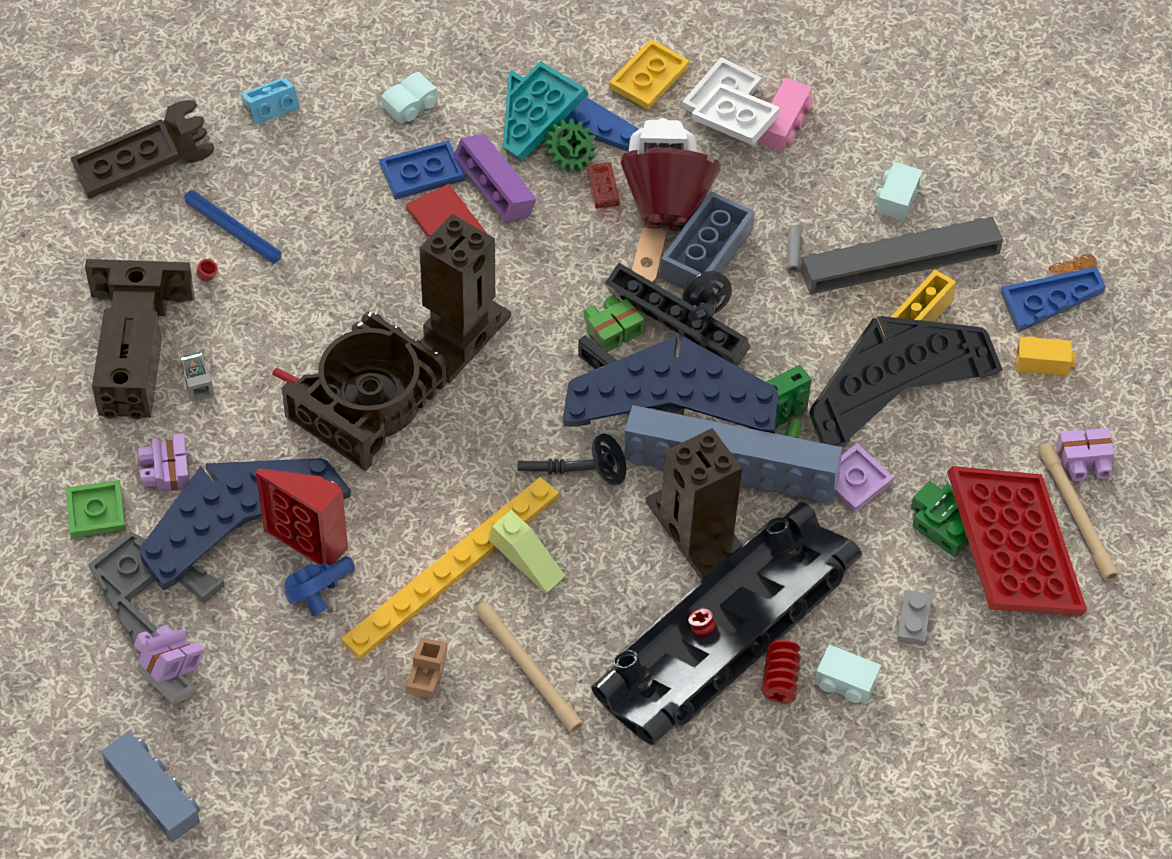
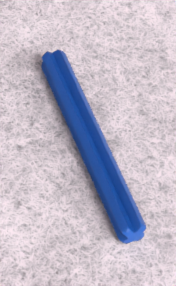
M190 190L185 194V202L271 263L275 264L282 258L281 250L196 191Z

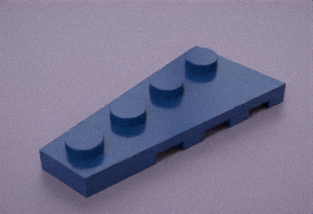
M588 97L564 119L567 123L572 118L575 125L582 121L583 129L590 127L588 135H595L596 138L593 140L627 152L629 151L632 134L639 130L636 126Z
M1097 267L1004 286L1001 288L1000 293L1017 331L1020 332L1103 293L1106 285Z

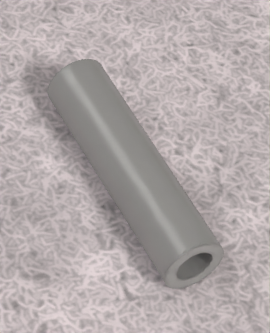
M792 226L788 229L787 271L796 273L800 270L801 229L797 226Z

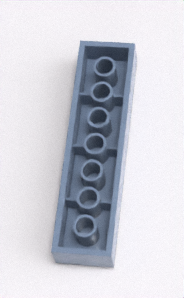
M632 405L624 431L625 460L635 465L644 464L664 470L666 450L713 428L742 467L740 486L760 488L767 492L775 491L792 497L809 498L817 502L833 503L840 477L842 447Z

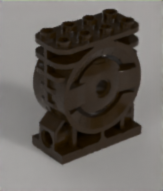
M366 312L362 316V322L357 321L352 325L351 332L341 335L325 349L319 362L318 374L303 375L295 384L288 381L282 387L285 417L366 471L372 465V457L386 444L385 437L391 436L409 425L419 408L422 409L426 405V399H433L436 396V389L441 390L446 386L445 360L439 353L432 352L424 347L418 339H412L403 333L398 326H392L383 320L378 313ZM398 380L402 383V385H403V387H404V392H403L401 395H400V384H399ZM331 384L341 390L342 399L337 396L338 391L336 388L331 387Z

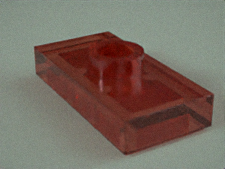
M611 162L587 165V174L595 209L620 206Z

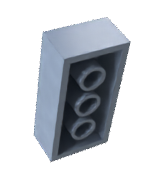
M710 191L661 258L660 277L685 288L687 283L700 273L707 271L722 273L752 232L755 211ZM699 284L692 293L697 295L699 290L703 288L702 284Z

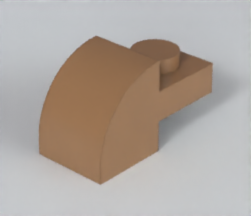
M420 637L413 657V666L405 686V693L433 699L444 671L448 643Z

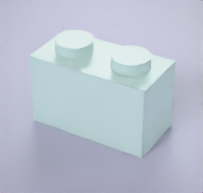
M894 162L891 170L885 171L882 180L883 189L878 188L874 200V202L878 203L877 212L905 221L919 188L922 170Z
M829 645L817 669L814 684L818 685L825 692L841 694L850 702L867 704L878 680L881 665Z

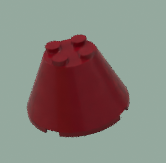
M649 148L648 153L637 154L638 150H632L621 156V167L640 217L644 221V227L651 229L659 228V226H669L668 229L671 231H682L704 201L721 169V164L718 160L714 159L713 163L707 160L708 155L683 149Z

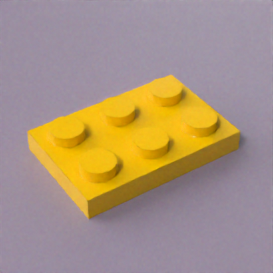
M650 39L609 81V89L649 110L689 68L690 60Z

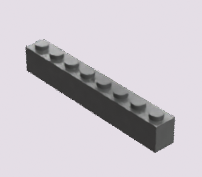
M993 216L978 218L974 221L954 223L950 226L931 228L917 233H907L903 236L889 239L884 238L870 243H860L847 248H836L832 251L818 254L813 253L802 257L800 272L811 295L1000 254L1003 238Z

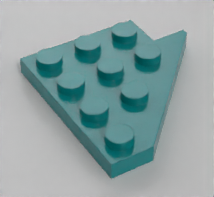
M541 61L525 77L511 70L508 78L503 148L505 151L522 162L545 139L544 136L550 131L549 128L554 124L557 125L560 120H564L589 95L586 88Z

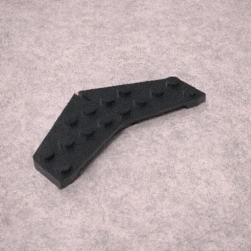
M877 316V318H873L811 406L810 418L820 443L843 448L851 441L850 438L901 391L909 387L991 376L1003 369L990 336L982 327Z

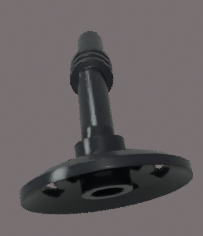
M707 271L696 275L687 283L683 291L682 300L692 306H697L696 310L688 314L690 321L711 318L727 305L731 298L732 286L724 274L716 271ZM710 280L720 281L724 286L721 288L720 285L712 283ZM699 284H702L703 288L699 290L697 296L691 297L693 290ZM725 296L723 302L718 307H716L717 304L720 302L721 297Z
M603 433L596 436L593 441V459L564 461V459H560V461L558 459H554V461L552 459H548V461H517V471L548 472L550 475L552 472L555 475L560 472V475H563L564 472L597 470L605 482L614 486L621 484L626 477V461L618 442L612 436ZM601 442L607 444L610 447V449L605 445H601ZM615 459L617 463V473L613 471L615 466Z

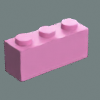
M785 77L771 103L780 107L781 115L756 143L784 152L787 144L792 145L796 136L795 129L797 127L801 128L805 119V111H810L814 102V98L811 97L812 86Z

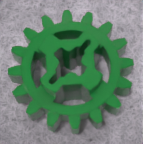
M572 118L567 123L562 119L557 125L554 124L550 127V131L544 136L548 140L543 143V147L549 148L545 156L553 158L550 161L551 165L556 162L559 164V171L566 167L567 173H570L573 169L578 172L583 169V166L587 167L591 163L590 160L596 156L592 151L597 148V145L591 143L596 137L595 135H588L590 127L583 129L582 121L575 125ZM564 132L562 137L556 139L559 133ZM583 153L582 158L576 160L578 154Z

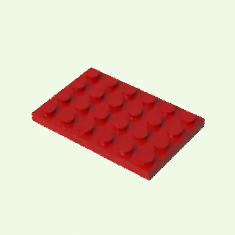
M952 466L947 471L989 609L1082 616L1087 611L1043 475Z

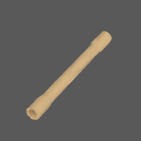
M1046 443L1042 445L1038 452L1047 470L1053 476L1078 525L1104 581L1116 579L1119 573L1110 555L1101 543L1064 471L1062 462L1053 444Z
M485 601L479 604L475 609L476 614L487 628L495 634L532 681L567 730L573 734L581 729L584 722L556 691L504 625L501 617L490 603Z

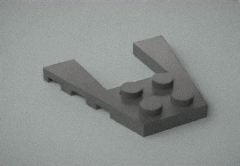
M130 531L90 562L89 568L134 644L139 633L147 631L153 637L158 628L129 602L131 598L155 580L140 558V547L146 539ZM196 565L187 569L185 576L180 580L203 603L224 587V581L218 577L216 579L206 574V570Z

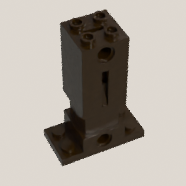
M451 214L419 247L422 306L430 310V318L423 324L424 337L420 342L424 347L432 352L439 353L444 358L446 382L449 384L511 317L510 310L493 301L496 297L495 238L454 214Z
M86 259L85 271L91 297L101 300L111 298L112 301L111 310L104 309L92 382L98 416L110 419L117 416L130 417L132 419L151 418L162 344L159 316H166L168 300L175 302L193 301L194 287L190 262Z

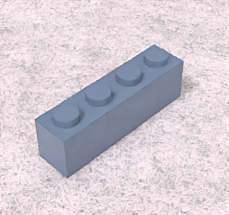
M129 731L101 750L104 764L172 843L200 823L198 816L200 808L191 796L185 797L182 793L183 788L175 777L169 778L165 773L166 769L158 757L152 758L149 755L146 743L140 737L136 739Z

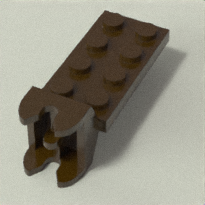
M193 100L177 102L167 107L164 122L162 119L71 157L70 159L88 199L180 160V157L190 163H194L210 156L215 149L213 144H195L207 134V130L202 127L204 118L201 116L185 118L187 114L194 111L197 103Z

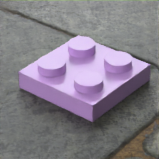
M857 443L841 456L840 477L835 495L855 513L894 482V477Z

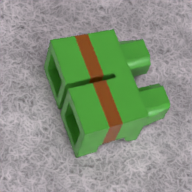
M612 295L603 302L605 310L599 312L595 306H590L584 310L583 318L587 324L588 335L593 336L598 346L606 352L622 345V342L626 343L644 334L645 319L627 299L620 301L615 295Z

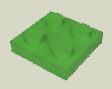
M120 480L66 488L71 538L126 531Z

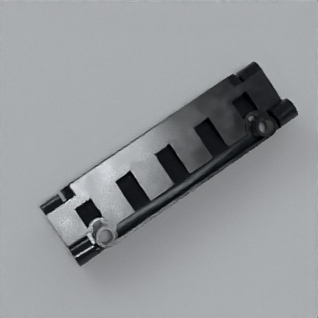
M799 502L783 517H777L767 522L618 653L614 658L612 670L607 671L591 686L593 694L615 718L638 738L650 745H654L676 724L680 726L687 724L767 651L768 644L781 639L836 589L843 580L844 572L861 558L862 552L859 546L851 539L821 527L812 507L805 502ZM796 546L797 552L790 554L789 552ZM699 609L710 610L716 622L714 631L704 636L695 635L689 624V616L694 611ZM646 680L647 685L642 689L638 688Z

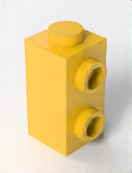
M1020 336L1016 349L1017 372L1068 376L1070 367L1075 366L1076 352H1072V341Z

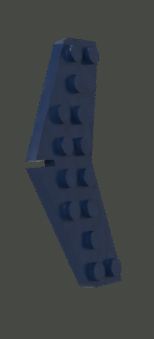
M677 336L572 379L567 388L563 425L567 427L589 425L591 420L630 413L632 405L649 409L656 407L684 408L742 425L749 429L775 434L779 398L778 391L773 385L684 337L681 338L679 357H676L678 341Z
M322 458L205 463L206 471L215 482L211 480L200 466L141 545L140 558L162 590L178 583L185 576L187 569L232 530L262 516L255 473L258 469L320 476L327 481L337 483L343 490V500L351 496V489L330 463Z

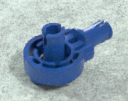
M344 556L341 560L331 565L326 563L318 566L310 564L293 572L286 578L284 584V594L289 604L305 599L312 616L326 610L328 606L325 604L319 591L325 587L329 589L335 588L338 579L355 571L354 562L350 557Z

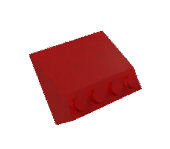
M258 469L255 473L264 531L318 565L322 563L331 565L337 562L348 549L343 490L337 483L327 481L320 476Z

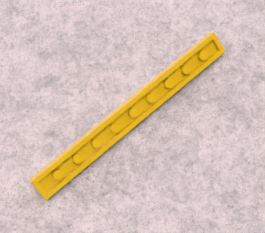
M539 477L341 638L342 644L359 660L363 659L497 549L488 540L492 526L505 514L512 510L527 524L557 500L559 492Z

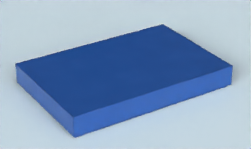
M449 140L379 159V164L395 200L440 188L447 184L465 181V174L460 164L453 157L455 152Z

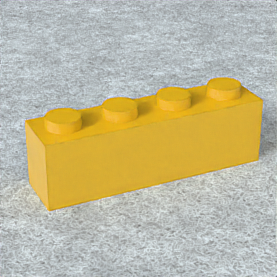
M934 270L891 317L935 322L954 301L956 281Z

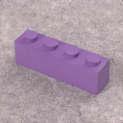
M481 134L461 138L453 157L503 220L508 222L529 217L537 198L487 136Z

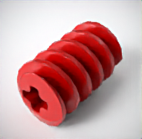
M776 640L768 644L761 691L771 701L786 704L792 703L796 699L794 692H796L798 687L796 684L799 679L797 673L800 670L798 663L801 661V655L798 653L801 647L797 643L788 640Z

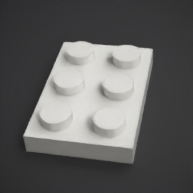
M721 57L682 101V108L692 113L719 83L752 95L761 85L762 78Z
M719 83L692 112L694 121L751 145H754L781 115L780 107L722 83Z

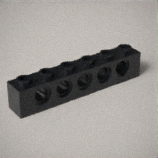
M619 262L605 282L609 293L621 300L627 299L634 308L736 366H739L751 347L747 337L713 317L706 320L690 321L688 314L696 310V307Z

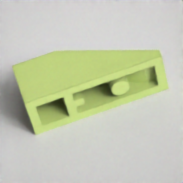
M512 510L492 526L488 540L544 593L550 592L565 578L566 575L533 530Z

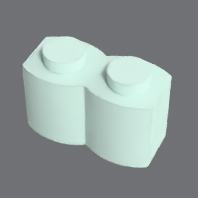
M416 72L405 78L401 84L392 86L382 94V107L397 122L402 124L406 121L414 120L419 112L431 109L438 101V91L420 72Z

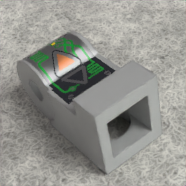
M197 352L181 356V364L191 402L213 397V384L202 353ZM207 386V389L202 393H195L193 389Z

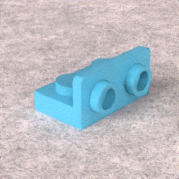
M285 77L240 94L242 102L251 110L256 124L300 108L295 86Z

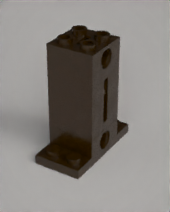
M713 428L665 451L662 490L646 497V504L701 580L742 545L734 534L742 467Z

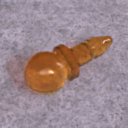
M1086 253L1079 258L1074 256L1073 262H1059L1048 269L1051 272L1057 273L1078 271L1097 267L1098 263L1094 255Z

